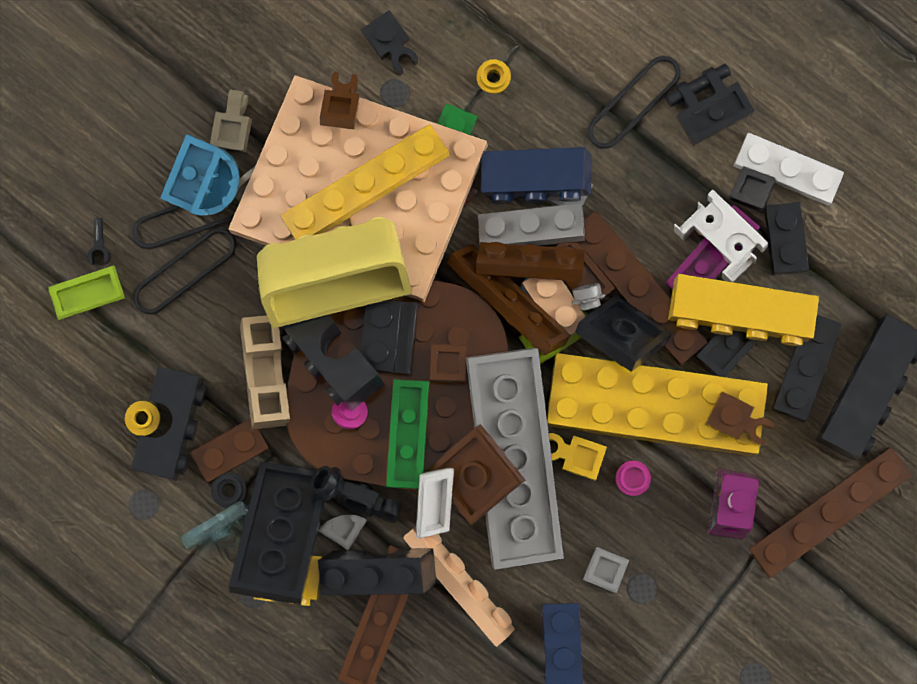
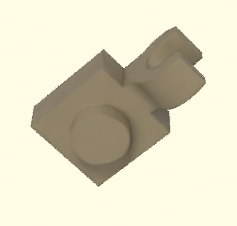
M230 90L226 113H215L210 144L223 150L246 153L252 119L243 116L248 103V95H244L243 91Z

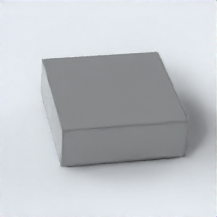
M596 547L583 580L617 593L629 560Z

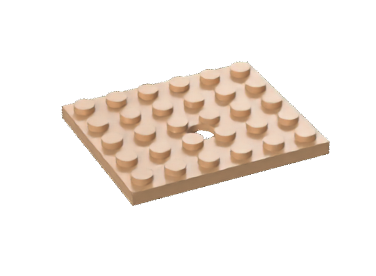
M294 75L228 228L230 233L265 246L271 243L281 244L295 240L283 222L281 214L423 127L431 124L448 149L450 156L326 231H333L339 226H353L365 223L375 217H384L392 220L396 225L412 294L405 296L425 302L481 164L483 151L487 149V141L360 97L354 130L320 125V112L324 91L331 90V87Z

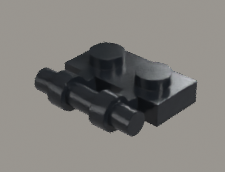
M725 63L715 69L710 67L702 71V76L689 83L684 81L676 85L674 91L665 95L666 102L670 107L681 102L685 104L687 109L678 113L676 118L692 146L749 117L755 111L738 82L728 87L724 86L721 80L731 76V71ZM709 87L713 95L698 102L695 94Z

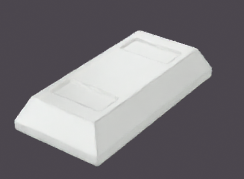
M453 468L430 471L419 476L416 537L418 539L449 531Z

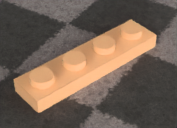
M415 527L403 537L411 548L434 549L437 579L496 647L515 630L511 625V618L506 611L492 603L488 598L486 588L479 581L473 580L464 570L465 565L456 554L449 553L441 543L442 539L439 534L418 539Z

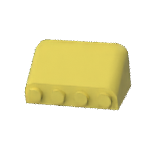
M375 217L368 222L353 226H339L333 231L317 235H304L297 240L281 244L271 243L266 245L257 254L261 302L272 328L412 294L396 225L392 220L384 217Z

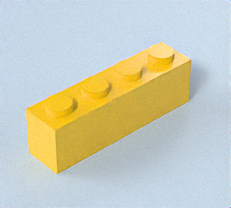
M678 274L673 283L668 320L677 321L676 326L683 329L697 330L698 325L712 327L711 332L715 334L732 335L733 331L746 332V338L752 340L767 341L768 336L781 338V344L802 346L803 342H808L814 338L819 296Z

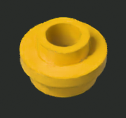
M492 59L480 65L476 79L479 87L484 92L498 94L509 86L511 73L505 63ZM490 73H497L500 76V80L492 83L488 81L487 76Z
M135 402L126 411L125 424L129 431L135 435L148 436L154 433L160 425V412L150 402ZM140 412H146L148 415V421L143 425H139L136 421V417Z

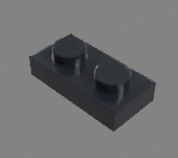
M801 202L766 205L764 213L772 275L807 272L809 264Z
M733 331L732 335L715 334L695 358L715 376L726 377L758 340L746 338L747 333Z

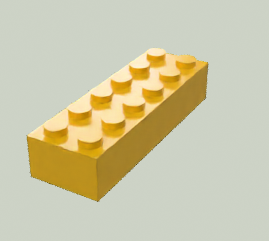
M556 353L546 414L547 426L755 456L759 454L760 446L750 442L746 433L742 432L739 440H735L705 425L720 392L727 393L753 406L754 409L750 417L754 419L764 418L768 384L643 365L630 372L625 367L617 364L616 361ZM759 425L756 428V435L761 438L762 425Z

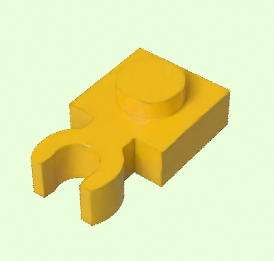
M549 433V440L556 442L558 445V450L551 454L552 461L559 458L563 459L565 462L562 470L596 481L607 447L577 436H573L571 444L568 445L564 443V440L559 435Z

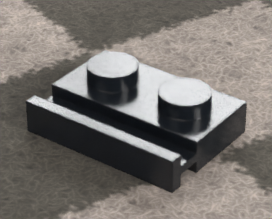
M384 300L365 305L360 353L376 371L411 374L418 303Z

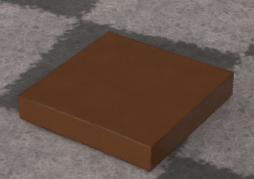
M481 424L476 426L427 469L428 472L443 468L454 469L451 501L470 525L476 523L526 481Z

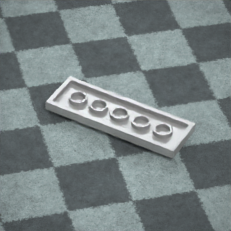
M538 348L466 357L474 428L481 424L526 479L525 482L485 514L492 568L496 570L564 559Z

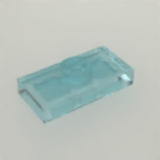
M239 501L183 534L180 539L186 549L190 550L210 538L215 543L232 533L230 526L247 517L249 507L245 502Z

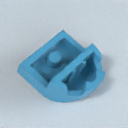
M186 134L160 199L196 215L219 213L226 209L236 196L240 181L238 166L233 157L225 150Z

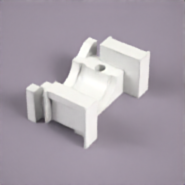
M712 190L707 198L710 204L705 208L698 202V210L680 228L674 224V232L683 241L694 230L699 235L708 239L730 264L722 272L721 278L727 282H734L752 263H756L757 257L751 252L756 247L763 252L767 248L768 242ZM712 218L714 221L712 223L706 222V219ZM739 245L742 247V250L737 251L734 247Z

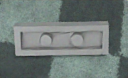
M581 203L478 215L479 243L501 242L503 244H535L540 246L585 241L584 216Z

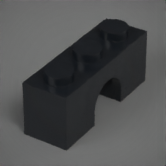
M329 315L282 326L287 333L282 338L295 355L299 351L305 355L308 360L303 364L316 380L322 376L330 385L325 391L337 406L344 402L350 411H353L385 385L376 370L357 348L340 359L327 357L329 344L342 334Z
M158 366L149 401L166 406L170 410L173 419L172 426L165 435L158 438L139 436L131 470L174 481L178 480L179 474H185L189 461V455L184 454L188 440H194L198 427V421L193 419L197 406H203L207 393V387L202 386L204 380L200 376Z
M433 548L398 549L396 552L377 556H367L366 550L331 551L318 560L321 596L422 594L437 583Z

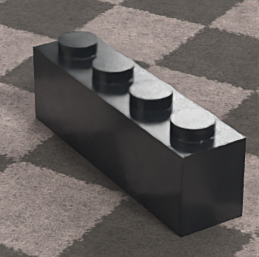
M889 315L879 319L815 439L816 441L850 460L859 459L861 455L865 457L868 455L876 438L872 437V434L877 424L882 426L892 410V407L888 406L893 394L899 395L908 380L904 373L910 363L914 365L917 362V330Z

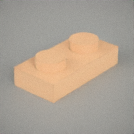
M529 278L522 282V286L529 297L570 335H573L579 321L586 316L580 310L579 305L572 304L574 298L562 280Z

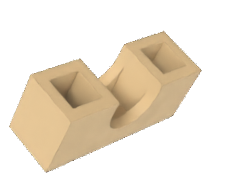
M267 315L242 318L240 331L252 429L287 426L286 423L289 422L290 416L286 384L283 383L281 370L282 348L279 327L272 328Z

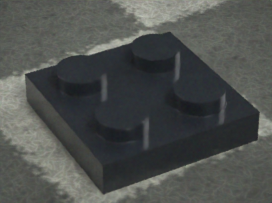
M617 294L579 321L575 333L584 338L589 344L601 350L630 372L665 346L672 335V332Z

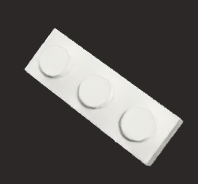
M749 132L734 163V167L742 170L743 166L775 177L777 185L827 206L832 203L844 174L843 171Z

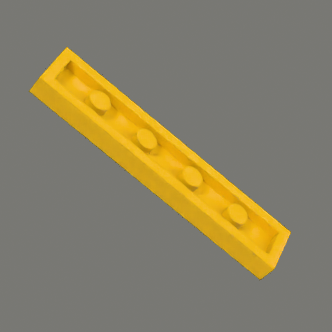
M428 124L280 216L295 240L308 234L317 235L325 233L450 156L449 151L432 125Z

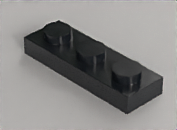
M817 314L814 338L808 342H803L802 346L794 347L771 410L802 422L807 421L841 330V323Z

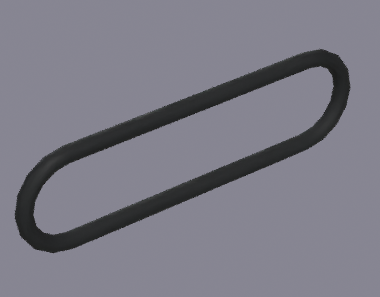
M664 55L651 60L591 121L588 127V136L595 146L604 149L616 145L676 85L681 74L677 61L670 56ZM668 61L673 64L676 71L674 79L610 143H600L595 139L593 128L596 123L657 62Z
M174 205L138 219L133 225L132 237L141 248H157L230 222L234 215L152 244L140 241L137 236L140 224L152 218L181 209V207Z
M214 228L208 231L136 287L133 294V302L136 308L145 314H155L164 309L234 254L236 249L234 235L224 228ZM223 233L229 237L231 241L230 251L154 309H146L140 305L138 295L143 287L211 235Z

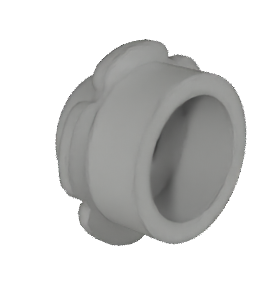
M600 283L580 286L572 290L574 296L572 304L579 305L580 310L592 309L601 305L600 299L604 298L606 293L601 292Z

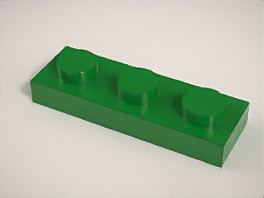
M393 379L386 487L419 489V476L424 473L429 381Z

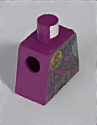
M717 468L707 534L743 540L750 533L753 526L759 479L755 475Z

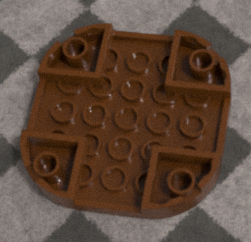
M433 281L425 302L405 295L388 299L418 303L411 374L376 371L385 385L364 401L367 405L368 415L365 422L356 429H344L336 424L332 417L334 401L325 391L330 385L322 376L316 380L303 364L308 359L301 351L296 355L294 354L287 389L290 420L286 425L295 447L310 464L317 469L323 466L337 467L341 470L340 475H342L343 480L386 487L393 379L429 381L424 473L428 472L427 469L474 429L467 365L465 382L429 380L431 344L467 345L466 357L508 351L506 334L499 317L483 298L469 289L450 283ZM365 305L329 314L342 334L329 344L327 357L340 359L347 356L355 348L359 351L361 350ZM395 488V489H401V490L412 491V492H416V493L419 492V489Z

